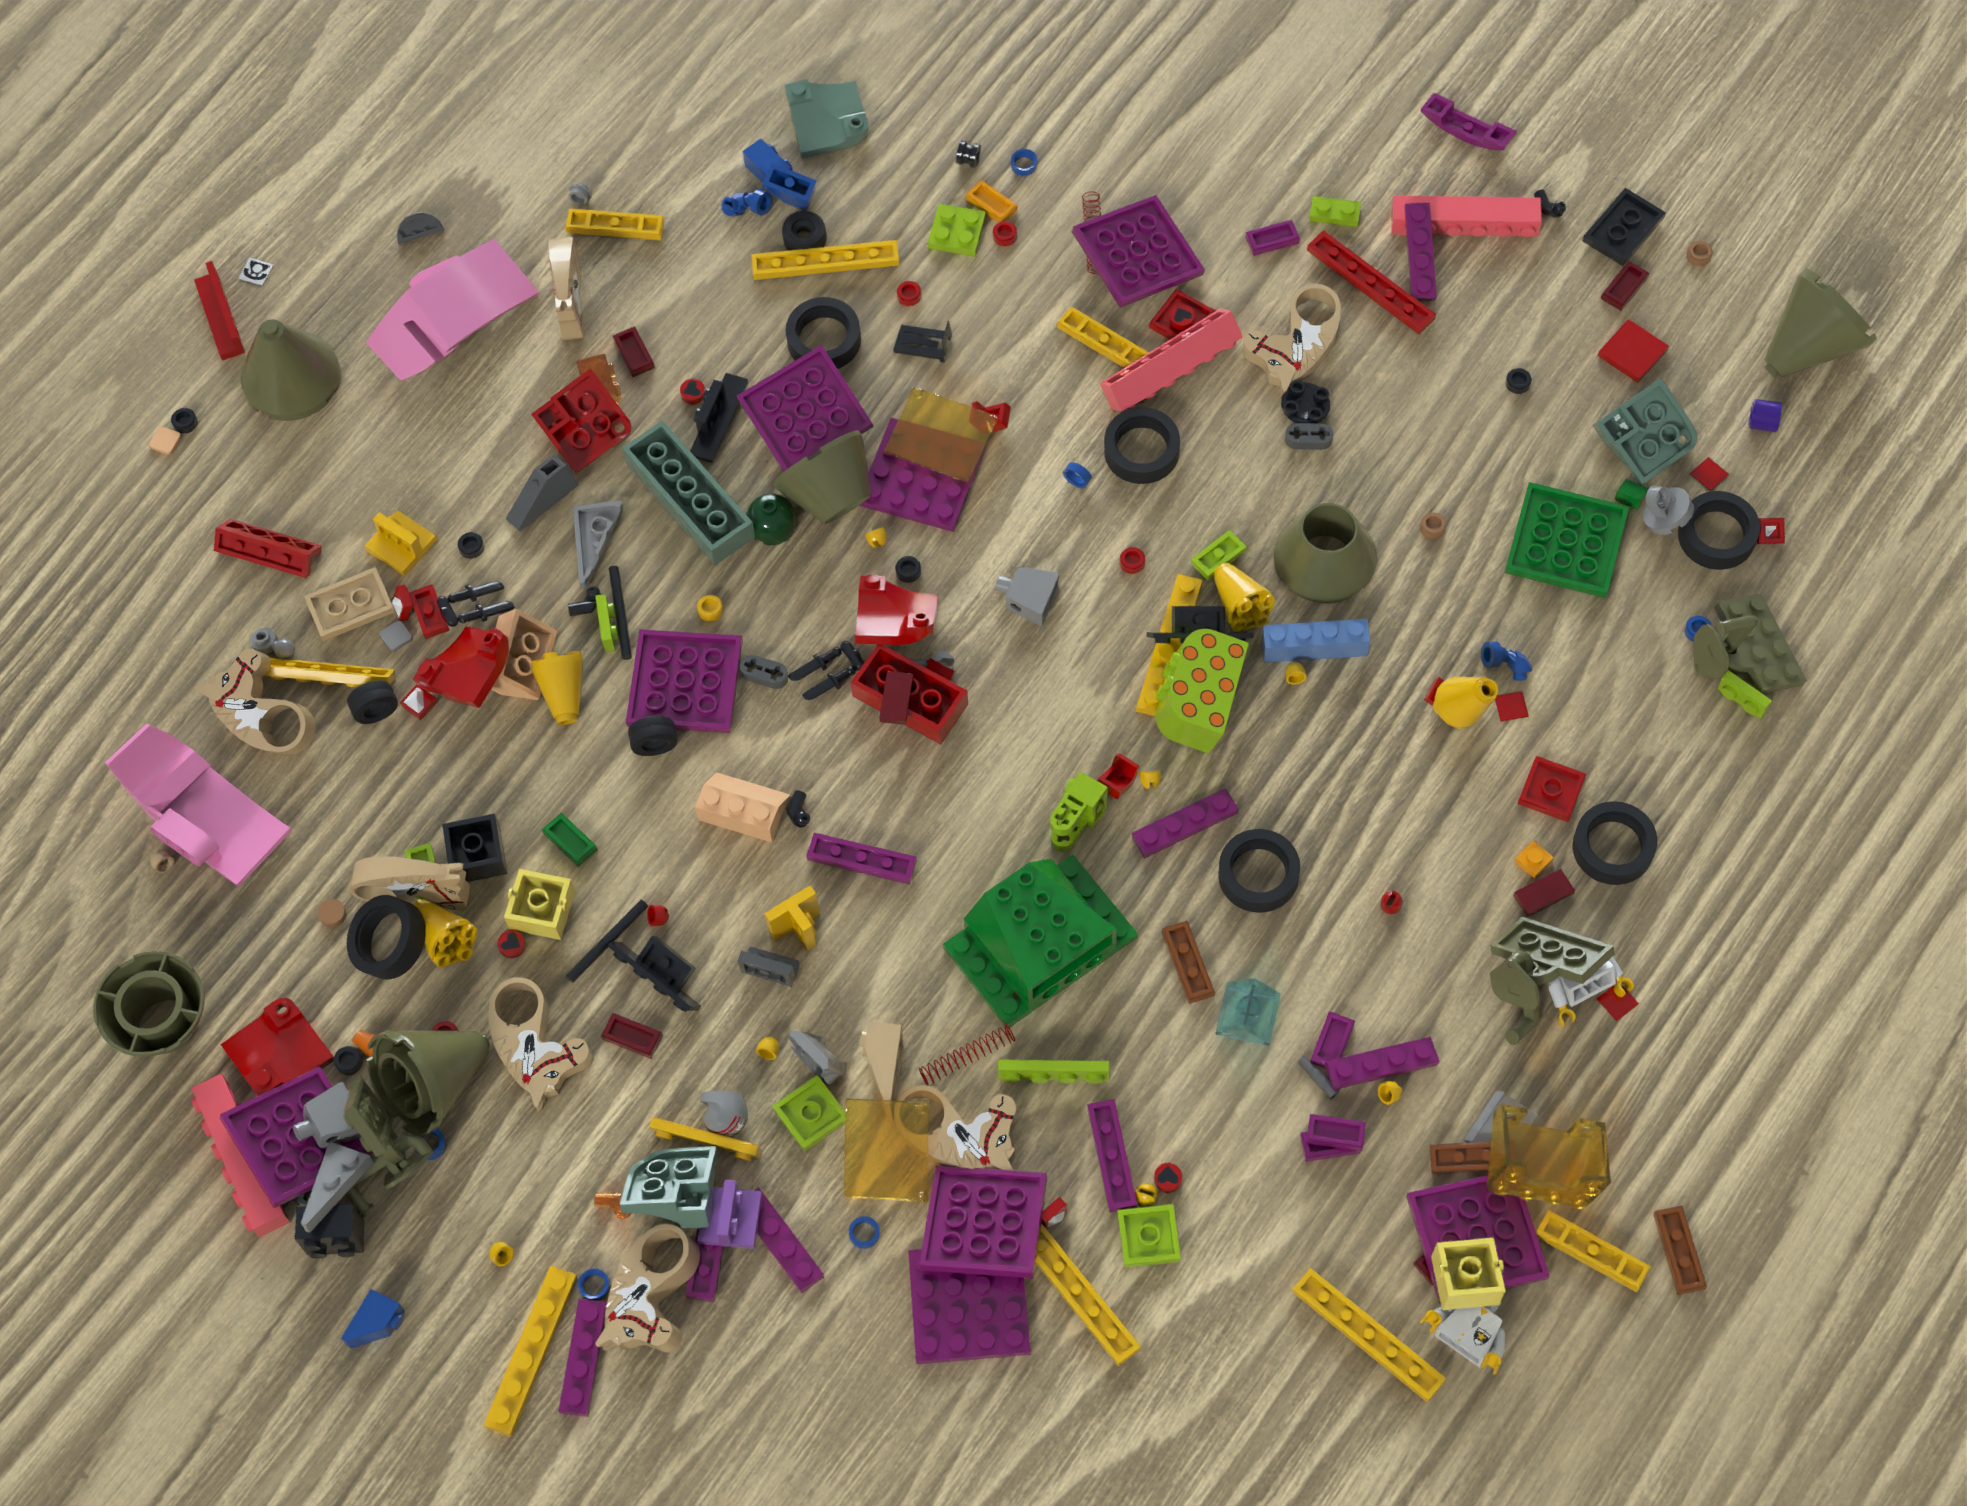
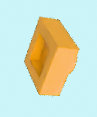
M1533 840L1515 858L1514 862L1535 879L1552 863L1554 857Z

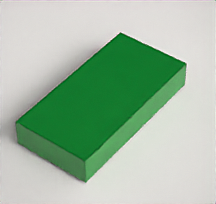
M562 812L542 829L543 834L577 867L598 850L597 846Z

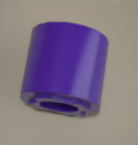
M1754 399L1749 416V429L1777 432L1781 418L1782 403Z

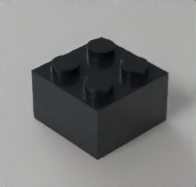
M495 813L442 824L448 864L463 863L462 870L466 871L465 881L470 882L508 874L501 827Z
M336 1204L310 1233L305 1231L301 1225L306 1206H296L295 1241L307 1256L322 1259L326 1258L327 1254L352 1257L355 1253H363L365 1220L354 1204Z

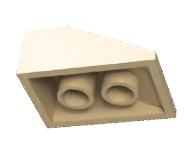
M868 1021L867 1031L863 1030L861 1035L862 1054L867 1057L868 1067L887 1120L893 1122L904 1051L902 1025Z

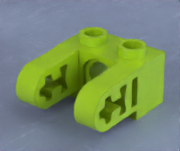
M1081 771L1075 779L1071 778L1064 789L1065 794L1050 817V827L1052 830L1051 845L1060 852L1069 851L1087 826L1094 829L1107 810V787ZM1058 835L1061 837L1067 835L1068 841L1058 842Z

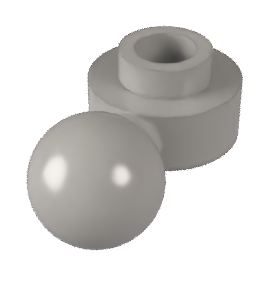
M270 628L258 629L252 634L250 639L254 650L266 655L274 651L279 658L288 659L295 652V646L291 640L285 638L278 640V637Z

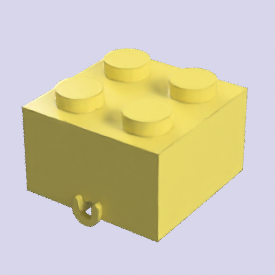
M519 869L513 889L510 888L508 892L509 903L504 916L509 930L561 940L576 892L571 879Z
M1494 1238L1440 1242L1436 1244L1431 1259L1442 1310L1500 1304L1505 1293L1501 1273L1503 1271V1262L1501 1259L1498 1260Z

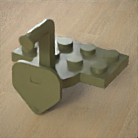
M1761 593L1718 602L1714 606L1720 619L1716 624L1718 632H1716L1712 625L1706 624L1702 625L1694 635V669L1700 674L1713 679H1719L1728 669L1737 673H1748L1756 690L1762 694L1803 686L1807 681Z
M1521 917L1490 945L1491 954L1506 960L1490 972L1492 990L1500 1000L1522 1007L1525 1018L1516 1028L1507 1030L1505 1034L1507 1042L1511 1045L1518 1044L1519 1040L1525 1037L1540 1022L1541 1010L1537 985L1552 982L1558 977L1584 984L1615 955L1614 946L1525 917Z
M360 1076L351 1084L343 1117L347 1125L351 1129L356 1128L362 1136L360 1137V1142L368 1152L372 1150L373 1153L370 1154L373 1164L345 1195L354 1204L359 1213L362 1214V1217L365 1218L374 1205L372 1203L369 1204L362 1197L355 1185L384 1166H387L390 1171L386 1174L383 1185L386 1189L391 1188L414 1173L434 1152L420 1136L404 1135L397 1137L392 1129L393 1119L364 1078ZM412 1146L419 1152L409 1158H405V1151Z

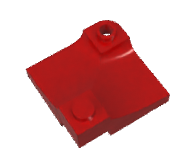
M591 368L550 398L551 400L531 414L575 474L579 473L614 446L619 445L632 432L631 422ZM617 424L624 425V430L620 433L615 431Z
M875 574L860 576L855 644L904 645L917 642L935 633L938 595L918 593L900 588L886 581V576Z
M465 626L458 638L443 653L433 659L426 658L413 680L426 691L441 694L447 700L480 708L506 664L509 653L508 637L498 629L490 628L489 631Z
M284 997L270 1003L264 1008L260 1017L220 1044L257 1096L318 1067L323 1069L334 1061V1056L291 999ZM286 1007L284 1013H278L281 1008Z

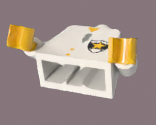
M1611 957L1584 984L1563 977H1558L1548 983L1555 1008H1559L1560 1011L1557 1022L1561 1027L1565 1026L1562 1015L1570 1016L1572 1024L1576 1018L1575 1013L1571 1009H1567L1566 1005L1568 1003L1573 1007L1616 984L1614 992L1619 997L1626 995L1621 984L1625 985L1629 992L1633 989V981L1629 978H1623V971L1614 957Z
M1501 1302L1499 1305L1452 1310H1442V1306L1434 1311H1427L1420 1323H1430L1432 1326L1429 1330L1430 1333H1434L1437 1329L1435 1337L1479 1368L1483 1369L1485 1365H1489L1494 1369L1493 1374H1497L1502 1363L1501 1359L1505 1353V1332L1500 1327L1502 1319L1494 1314L1501 1305Z

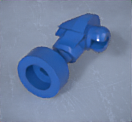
M761 189L749 192V194L747 192L742 194L736 193L722 200V211L727 216L736 217L742 215L746 208L749 207L751 212L763 216L768 213L772 206V195Z
M1497 641L1485 642L1482 645L1481 661L1486 668H1497L1505 662L1513 671L1514 680L1524 681L1527 679V672L1532 671V665L1524 654L1519 651L1514 652L1511 649L1507 651Z

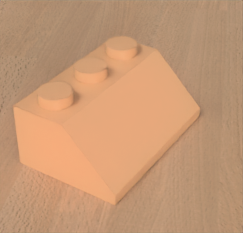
M514 609L500 615L497 620L495 629L500 630L508 637L509 653L506 664L491 690L500 695L538 700L541 696V690L532 672L531 662L543 659V654L552 652L557 630L518 609Z
M716 772L704 784L696 802L695 811L699 821L772 843L791 795Z

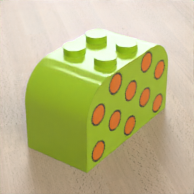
M1199 629L1192 632L1185 639L1177 652H1173L1170 662H1166L1162 672V677H1165L1163 685L1160 684L1155 699L1159 700L1155 719L1159 730L1165 737L1196 750L1210 753L1224 735L1249 645L1248 642L1215 630Z

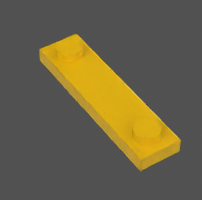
M569 208L565 230L569 234L662 241L665 217L663 215Z
M1072 306L1057 322L1058 329L1123 368L1149 353Z
M657 1117L651 1119L649 1126L656 1132V1137L671 1141L673 1136L706 1146H717V1149L735 1153L734 1158L750 1162L751 1158L759 1160L762 1152L761 1148L756 1144Z
M1550 1210L1547 1211L1536 1231L1537 1238L1636 1293L1651 1268L1645 1262Z

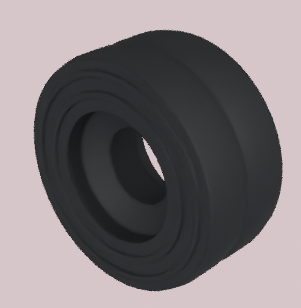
M795 212L786 218L782 226L783 242L788 251L825 246L827 239L825 224L822 218L814 212ZM802 230L811 232L810 236L806 238L799 237L798 233Z
M376 680L367 682L354 689L347 698V704L356 722L372 724L389 717L397 709L398 700L392 686L388 682Z
M650 716L639 719L632 723L628 729L631 750L637 755H660L672 750L677 745L678 739L675 724L672 719L665 716Z

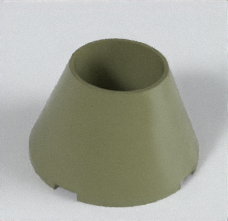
M856 430L845 434L822 446L820 451L809 458L804 457L773 481L775 488L823 524L840 518L864 503L872 496L863 436L860 431Z
M1334 503L1318 504L1292 520L1279 534L1274 548V565L1280 580H1283L1297 596L1317 603H1336L1351 598L1353 594L1368 585L1374 575L1377 562L1376 547L1369 532L1347 508ZM1317 536H1331L1339 539L1346 546L1338 550L1326 551L1316 548L1308 540Z
M150 951L133 955L132 959L120 966L118 964L114 966L101 981L93 1004L95 1024L105 1041L124 1054L148 1057L172 1053L187 1044L201 1019L205 1004L203 984L194 968L184 959L174 954ZM166 1000L176 1001L172 1014L165 1022L153 1028H139L143 1014L152 1005Z

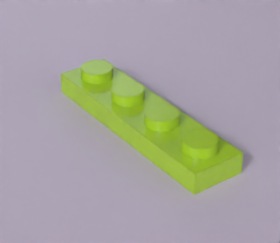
M998 1060V1078L1004 1079L1008 1083H1017L1020 1080H1031L1034 1083L1059 1080L1061 1083L1070 1084L1076 1082V1080H1087L1091 1084H1100L1103 1081H1109V1061Z

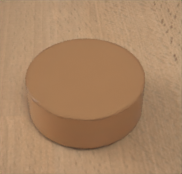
M1694 241L1688 247L1687 259L1696 266L1706 265L1711 260L1713 249L1705 241Z
M1431 512L1422 517L1420 531L1425 537L1437 539L1445 533L1446 520L1441 514Z
M328 899L319 906L318 917L325 926L336 927L345 920L346 909L339 900Z

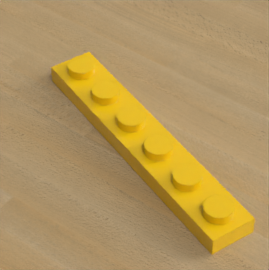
M897 240L751 254L754 280L899 266Z
M1177 574L1160 632H1172V606H1196L1203 580ZM1170 638V643H1156L1136 706V712L1155 716L1159 700L1155 699L1160 684L1163 685L1165 677H1162V672L1166 662H1170L1173 652H1177L1183 644L1180 643V638Z
M269 658L270 668L264 675L270 676L273 680L293 678L297 682L314 680L321 681L325 685L346 683L348 687H359L367 682L383 680L391 685L395 680V669Z
M1041 1223L1036 1265L1119 1367L1140 1351L1141 1346Z
M553 1266L549 1267L484 1422L485 1428L512 1437L578 1277L576 1274Z
M1310 1268L1293 1287L1292 1292L1427 1403L1446 1381L1447 1378L1313 1269Z

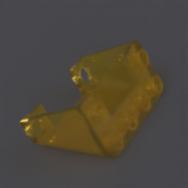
M1500 1104L1494 1111L1492 1119L1487 1188L1497 1195L1508 1194L1519 1196L1525 1200L1536 1199L1545 1201L1548 1204L1559 1203L1570 1205L1576 1209H1582L1592 1203L1611 1184L1604 1122L1579 1118L1568 1131L1520 1123L1528 1114L1527 1108ZM1508 1113L1515 1114L1511 1117L1507 1116ZM1592 1128V1130L1589 1131H1581L1580 1129Z

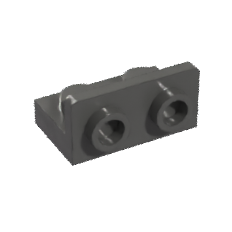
M749 947L747 952L741 951L738 958V964L742 973L789 987L793 986L800 967L798 960L755 947Z

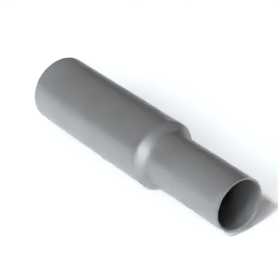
M1303 1056L1298 1063L1310 1075V1078L1330 1099L1337 1096L1340 1090H1333L1331 1081L1324 1073Z

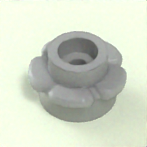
M578 183L571 185L569 188V199L574 204L585 205L589 198H592V193L585 184Z

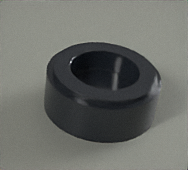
M1515 368L1508 372L1505 384L1510 392L1523 394L1529 390L1532 378L1527 370Z
M180 408L173 413L171 423L177 432L186 434L192 432L197 427L198 419L193 410Z
M465 533L458 540V549L465 558H476L484 551L483 540L477 533Z
M905 556L897 561L895 570L896 576L900 581L911 583L920 577L921 565L915 557Z
M352 1046L342 1047L334 1056V1065L341 1074L352 1075L357 1073L362 1067L363 1058L360 1052Z

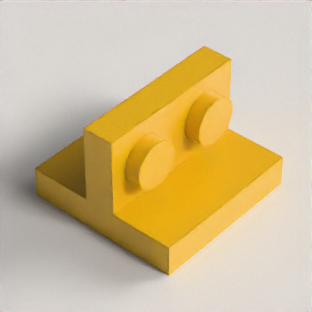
M398 510L388 517L378 512L372 519L378 532L364 547L367 552L405 577L436 543L437 538L436 535Z
M809 885L767 911L764 915L769 935L774 942L793 931L807 952L816 947L815 936L817 932L813 927L815 925L813 918L820 914L816 893Z

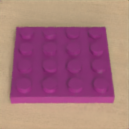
M1157 195L1080 223L1072 228V234L1120 308L1204 274V267Z
M822 345L736 396L783 472L804 457L809 458L820 451L822 446L845 434L859 430L862 435L874 427Z
M890 418L868 473L872 496L859 506L954 532L986 450V443Z
M639 629L626 716L627 727L645 717L665 716L673 720L676 730L731 733L743 643L742 636Z
M321 1067L220 1114L221 1122L273 1208L313 1189L327 1147H319L313 1135L299 1141L293 1130V1125L305 1121L303 1117L304 1105L333 1087ZM360 1139L339 1144L367 1155L373 1153L372 1150L368 1152L363 1147Z
M936 1166L919 1262L920 1270L1033 1278L1047 1185V1173Z
M1515 1169L1407 1193L1408 1205L1439 1304L1441 1301L1431 1256L1436 1244L1440 1242L1494 1238L1498 1260L1501 1259L1503 1262V1271L1501 1273L1505 1289L1547 1280L1550 1277Z
M922 1249L908 1250L916 1365L1031 1355L1024 1278L920 1270L919 1266Z

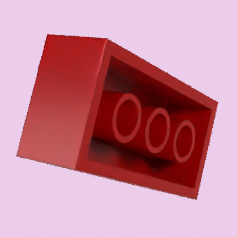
M877 644L850 682L852 696L881 711L887 671L913 674L914 679L905 726L941 745L968 706L967 690L882 644Z

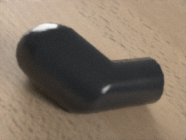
M1544 189L1534 193L1535 198H1541V213L1553 218L1563 216V213L1566 211L1564 202H1550Z
M595 586L589 587L586 590L587 596L583 602L568 604L569 615L576 616L592 613L597 607L595 596L602 595L599 588Z
M795 790L787 808V815L795 826L803 828L810 822L809 813L806 814L802 808L807 795L802 791Z

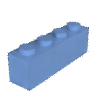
M1367 619L1263 625L1261 639L1264 663L1368 656L1370 646Z

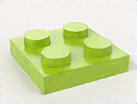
M938 204L928 240V249L975 257L986 219V211Z
M818 1075L772 1106L774 1112L804 1152L850 1121L847 1113Z
M1174 1204L1117 1210L1124 1268L1181 1262Z

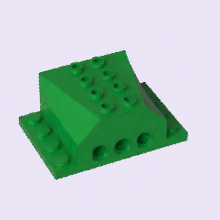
M1072 854L1058 865L1051 858L1029 862L985 892L964 917L965 929L943 943V948L1003 1025L1008 1024L1011 1027L1138 938V933ZM1014 991L1019 997L1017 1000L1013 999Z

